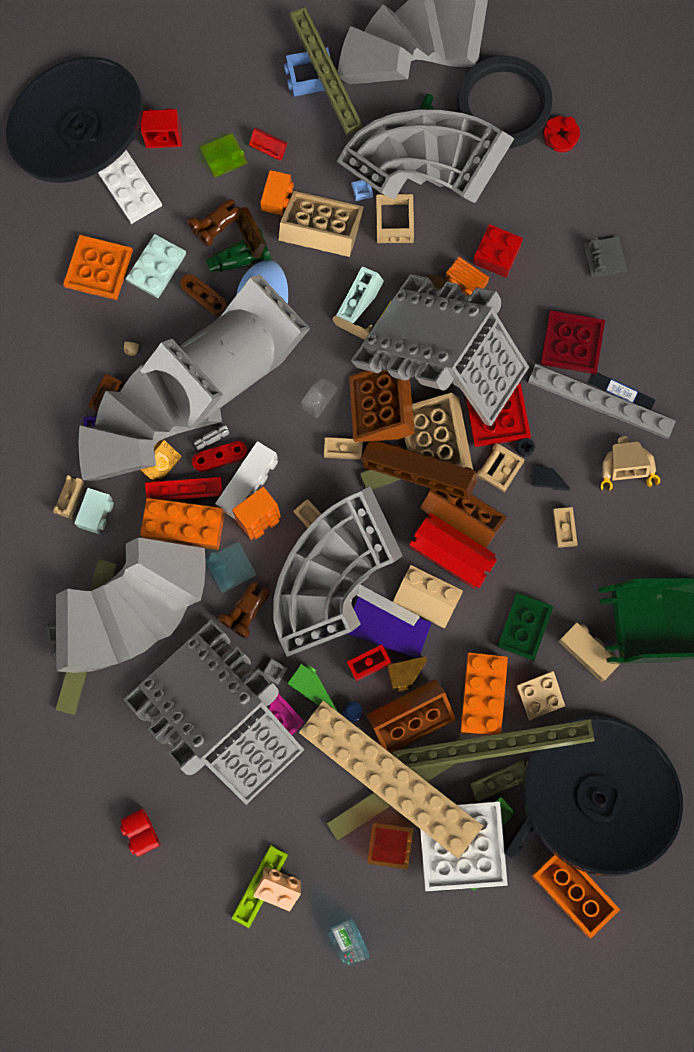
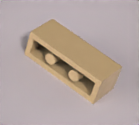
M576 623L561 638L559 643L600 682H603L620 665L609 664L606 658L618 656L612 651H605L604 644L597 637L593 638L585 625Z

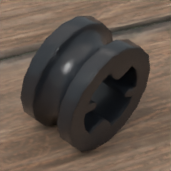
M529 438L522 439L517 446L518 453L523 457L532 455L535 449L534 442ZM524 444H527L531 449L529 448L528 452H525V449H521V446L523 447Z

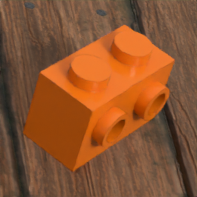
M269 171L260 202L262 211L283 216L284 209L287 208L289 203L288 195L293 192L294 182H292L290 174Z

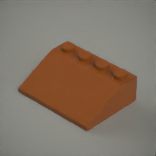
M387 369L379 373L366 370L349 376L353 441L396 440L415 434L410 378L408 380L394 378Z

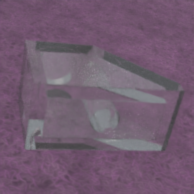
M322 378L310 388L302 399V409L318 418L338 390V387Z

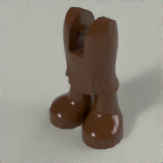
M231 198L224 201L214 211L207 213L208 216L198 220L195 217H191L187 220V223L197 237L199 236L200 241L209 247L213 244L214 237L218 233L223 232L225 227L237 219L241 208L236 207L231 210L235 205L234 200ZM211 224L213 225V227H211L210 229L205 230Z
M255 580L248 585L241 598L235 603L234 608L228 614L221 613L217 617L221 624L230 630L233 628L234 633L245 639L250 635L248 628L253 618H256L258 610L270 594V590L265 587L258 597L253 595L259 586V583ZM244 613L243 618L235 625L240 614Z

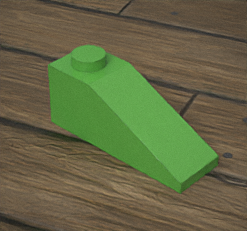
M301 664L288 682V685L319 706L322 701H325L336 710L318 675L315 674L317 670L308 664L306 667Z

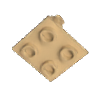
M554 671L518 684L516 687L518 694L521 696L528 720L565 706Z

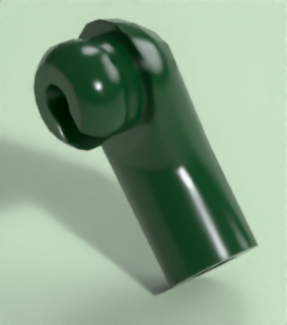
M425 94L421 110H434L431 105L434 97L431 94Z

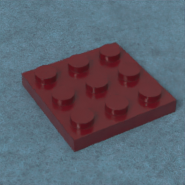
M550 310L540 365L596 375L605 320Z

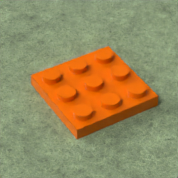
M79 235L63 283L64 287L117 300L133 249Z

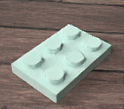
M154 234L127 276V282L159 298L184 259L186 251Z

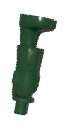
M259 228V231L264 239L261 228ZM241 240L233 243L230 247L206 259L210 273L217 270L222 272L223 270H232L237 267L243 268L252 265L253 260H271L267 244L260 258H253L245 241Z

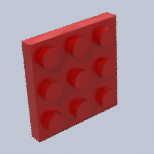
M521 383L517 385L492 426L484 424L465 396L474 447L531 438Z

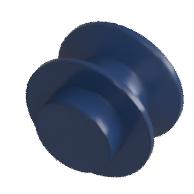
M353 701L346 703L343 707V716L350 722L358 721L362 716L360 704Z

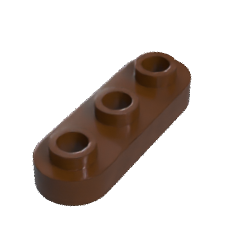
M192 274L182 277L180 285L184 293L214 316H221L227 308L226 300ZM188 284H193V287L188 288L187 286ZM207 295V298L202 299L201 296ZM218 305L221 306L219 310L215 309Z

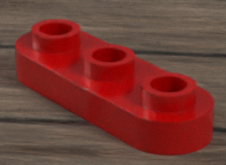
M235 441L196 453L192 458V465L196 471L206 472L236 463L246 458L248 453L247 447L243 442ZM235 448L241 449L239 453L234 452ZM218 453L223 454L221 458L216 457ZM204 459L205 461L204 463L199 464L198 460Z

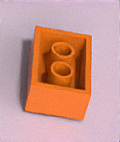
M264 486L232 509L238 525L250 540L261 537L265 529L269 526L270 528L276 526L281 518L278 504Z

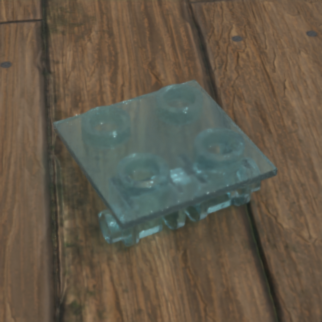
M239 541L218 553L212 552L209 554V558L205 559L222 593L256 575Z

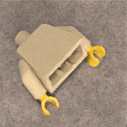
M626 436L618 438V444L613 445L612 451L607 453L603 461L602 477H604V481L601 483L600 489L603 491L604 483L609 484V491L612 489L611 477L612 481L648 477L646 484L649 487L652 486V478L655 480V484L658 485L660 478L655 475L654 456L645 448H642L639 442L629 443V439Z

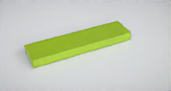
M270 845L232 916L233 920L250 928L264 902L253 896L255 888L263 877V869L269 867L280 872L288 854Z

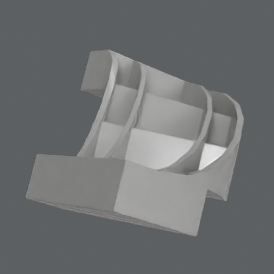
M408 0L395 13L383 4L373 16L365 31L350 26L339 60L337 73L340 79L347 84L408 79L411 61L416 59L452 67H474L478 64L488 0Z
M414 110L388 115L371 122L359 130L345 146L337 162L377 191L394 200L405 181L410 179L420 185L425 181H429L439 187H448L475 203L514 138L491 123L464 113L445 110Z
M141 365L129 377L121 392H105L98 409L95 426L80 425L78 444L82 480H101L157 466L154 446L158 441L178 433L222 422L220 409L196 427L189 428L187 423L190 415V406L184 387L175 377L167 372L155 370L142 376L139 372L144 365Z
M370 486L353 493L321 514L301 535L288 555L278 578L274 595L273 621L278 639L287 657L352 632L357 628L360 622L350 600L359 594V585L368 579L375 570L389 565L403 556Z
M136 538L126 543V564L108 582L93 591L66 589L56 594V671L71 673L93 672L114 666L145 652L158 640L170 636L181 622L187 607L201 601L205 582V548Z

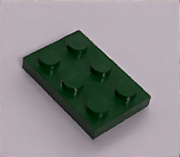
M516 593L497 648L535 661L553 606Z

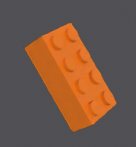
M147 498L140 536L145 539L219 550L225 513L223 508Z
M477 653L467 654L460 734L478 736L501 734L508 657Z
M552 854L531 874L534 880L588 938H592L620 911L616 904L586 872L568 865L555 854Z

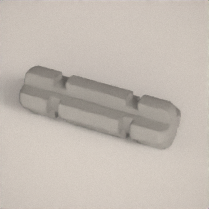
M226 425L218 427V430L214 429L202 436V439H196L194 445L197 450L205 448V445L209 446L221 439V436H227L229 430Z

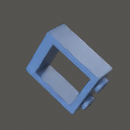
M307 52L286 56L287 63H284L285 74H289L290 79H287L289 90H293L294 97L325 91L319 78L296 82L293 66L311 63Z

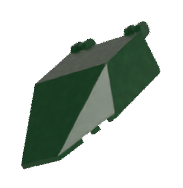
M635 578L616 585L598 588L599 593L612 592V598H602L599 601L600 604H613L618 645L605 647V651L609 652L619 650V657L606 658L607 663H670L694 659V578Z

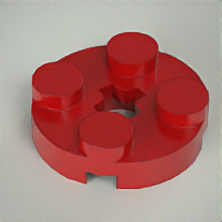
M554 117L548 120L544 129V142L548 147L554 148L553 150L556 152H568L578 143L580 128L573 117ZM559 131H563L566 134L564 135V137H561V135H557V133H559Z

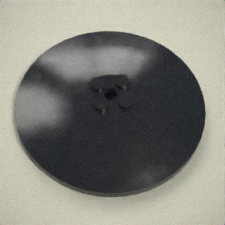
M81 57L59 63L32 80L16 99L6 126V141L9 152L24 172L38 180L52 183H67L90 177L115 162L134 140L143 116L141 90L132 74L126 68L106 58Z
M587 716L569 720L565 723L591 719L595 741L532 752L523 780L524 804L531 825L541 841L553 854L580 871L598 876L615 877L630 875L649 867L670 848L678 834L682 821L683 794L673 764L662 748L651 737L626 722L601 716ZM594 795H600L603 798V804H598L594 800Z

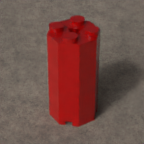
M432 513L428 515V518L426 517L415 533L414 537L416 539L414 542L411 541L409 544V548L473 589L481 587L487 577L485 572L488 571L490 573L498 560L495 558V553Z

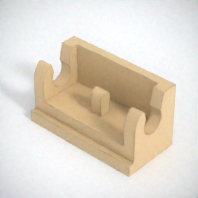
M69 475L66 476V482L56 507L53 509V513L72 519L86 485L82 479H73Z

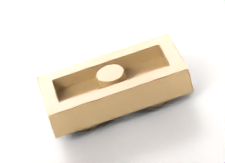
M325 437L324 458L362 460L363 442H355L353 439Z
M308 499L293 511L307 528L321 515Z
M573 507L553 509L557 548L577 546Z

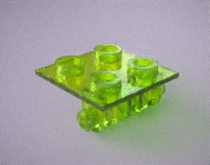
M233 133L200 147L214 178L248 164L244 157V152L240 149Z

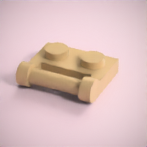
M495 443L492 453L482 469L477 471L476 476L505 493L525 459ZM499 454H502L504 456L503 460L494 474L490 476L487 473Z

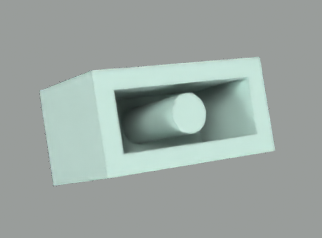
M88 488L75 525L78 528L100 534L101 530H104L106 527L107 513L111 512L114 502L111 496Z

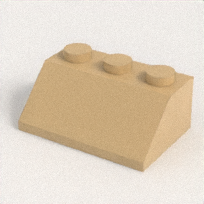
M410 565L393 602L445 629L463 590Z

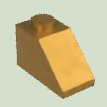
M426 656L388 665L392 689H397L398 692L409 690V686L413 685L426 664Z

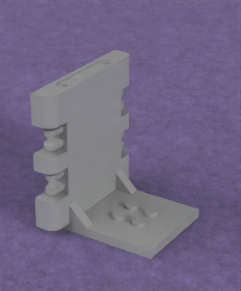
M411 274L351 360L357 368L375 373L387 369L392 377L401 380H408L410 377L415 376V379L421 385L439 390H446L453 383L463 391L484 424L492 426L529 368L497 316L501 308V298L496 291L476 287L471 295L468 294L466 296L462 293L457 283L446 282L442 289L437 290L429 278Z
M211 619L123 700L141 720L151 722L148 730L160 743L171 745V749L167 753L185 774H195L206 765L247 805L296 759L304 749L267 708L278 696V688L259 668L256 671H251L250 659L238 646L234 650L231 649L229 637Z

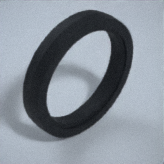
M496 56L479 62L468 71L461 83L457 97L458 112L473 116L469 108L468 97L473 86L481 78L495 72H511L521 75L536 88L541 101V110L537 118L528 127L517 132L507 133L514 138L509 148L525 145L535 139L545 128L552 110V91L545 75L532 63L514 56Z

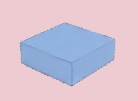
M363 180L351 182L356 201L373 197L372 187Z

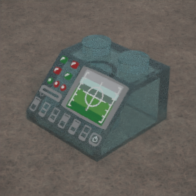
M353 917L330 927L331 932L328 934L333 945L338 944L340 951L337 953L342 964L346 963L349 967L370 958L369 950Z

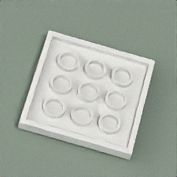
M500 802L458 805L483 825L459 859L421 830L425 891L508 886Z

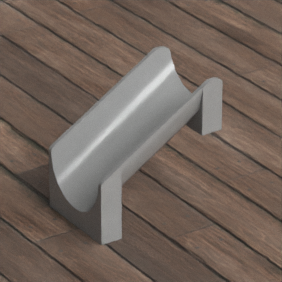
M261 275L249 278L220 318L180 346L173 339L161 342L139 373L144 376L151 371H163L169 373L180 382L189 399L190 415L187 425L189 428H193L278 367L305 336L310 327Z

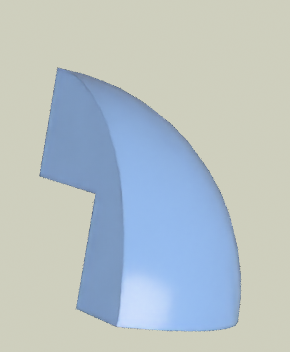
M264 260L252 266L245 273L239 284L237 294L250 277L261 275L288 304L287 280L278 263L273 260Z

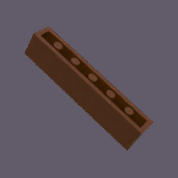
M369 441L361 456L364 468L469 500L477 483L476 471L469 467L457 466L452 462H444L433 456L428 457L416 451L411 452L399 446H391L383 441Z

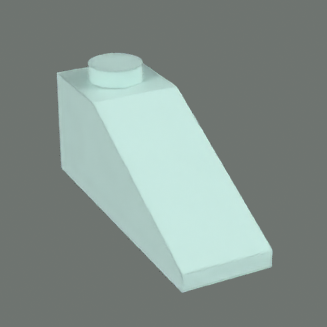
M362 266L336 316L354 323L376 297L384 282L377 272Z

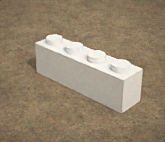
M257 441L215 503L216 507L223 508L224 513L235 519L232 509L254 494L259 485L265 483L268 477L267 473L270 469L273 470L278 463L277 453Z

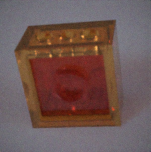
M373 823L367 864L408 870L413 828Z

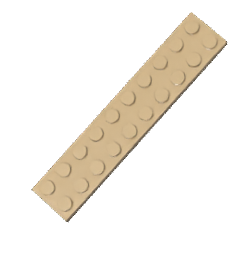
M322 701L299 733L458 859L483 827L476 819L325 701Z

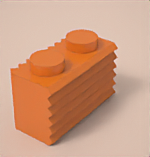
M459 256L447 271L445 279L447 282L457 283L462 293L467 296L468 294L471 295L476 287L484 289L488 284L489 276Z

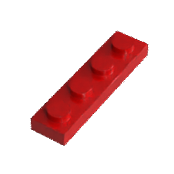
M222 477L145 483L146 499L175 500L221 496L223 493Z

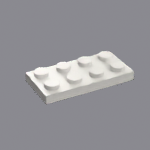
M127 150L115 162L98 172L131 224L162 206L161 201Z

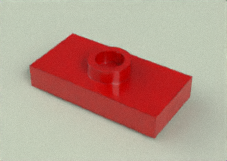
M257 127L254 128L249 142V146L279 161L283 159L288 144Z

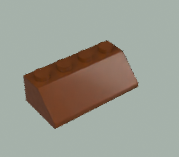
M434 489L430 490L420 508L427 515L432 513L485 548L490 544L507 518L472 494L469 500Z
M437 679L366 714L380 745L390 753L456 720L447 696Z

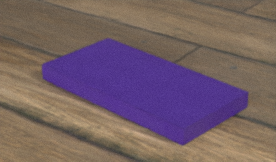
M358 597L354 611L360 625L352 632L347 633L348 635L378 646L383 645L384 648L415 659L420 657L431 622L419 618L413 626Z

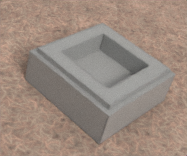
M271 658L263 673L271 682L279 685L288 668Z

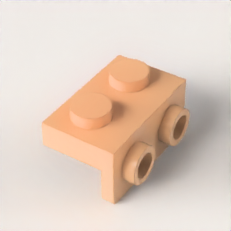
M265 867L263 869V877L255 888L253 896L290 911L301 894V881L276 869Z

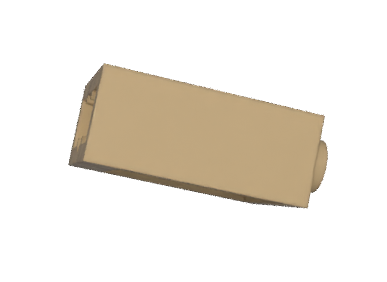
M400 193L396 196L395 200L384 194L376 195L377 243H413V194ZM381 205H408L409 228L382 229Z

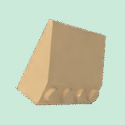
M293 191L280 222L279 241L350 257L364 207Z
M449 393L412 404L415 434L405 437L407 450L411 452L416 451L428 457L433 456L444 462H452L457 466L473 469L459 397Z

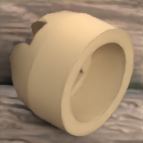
M124 342L125 354L128 356L136 355L139 350V344Z

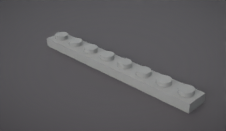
M535 364L528 383L665 439L670 437L676 420Z

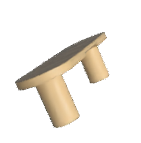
M336 315L333 317V322L338 327L364 340L374 328L373 325H369L364 329Z

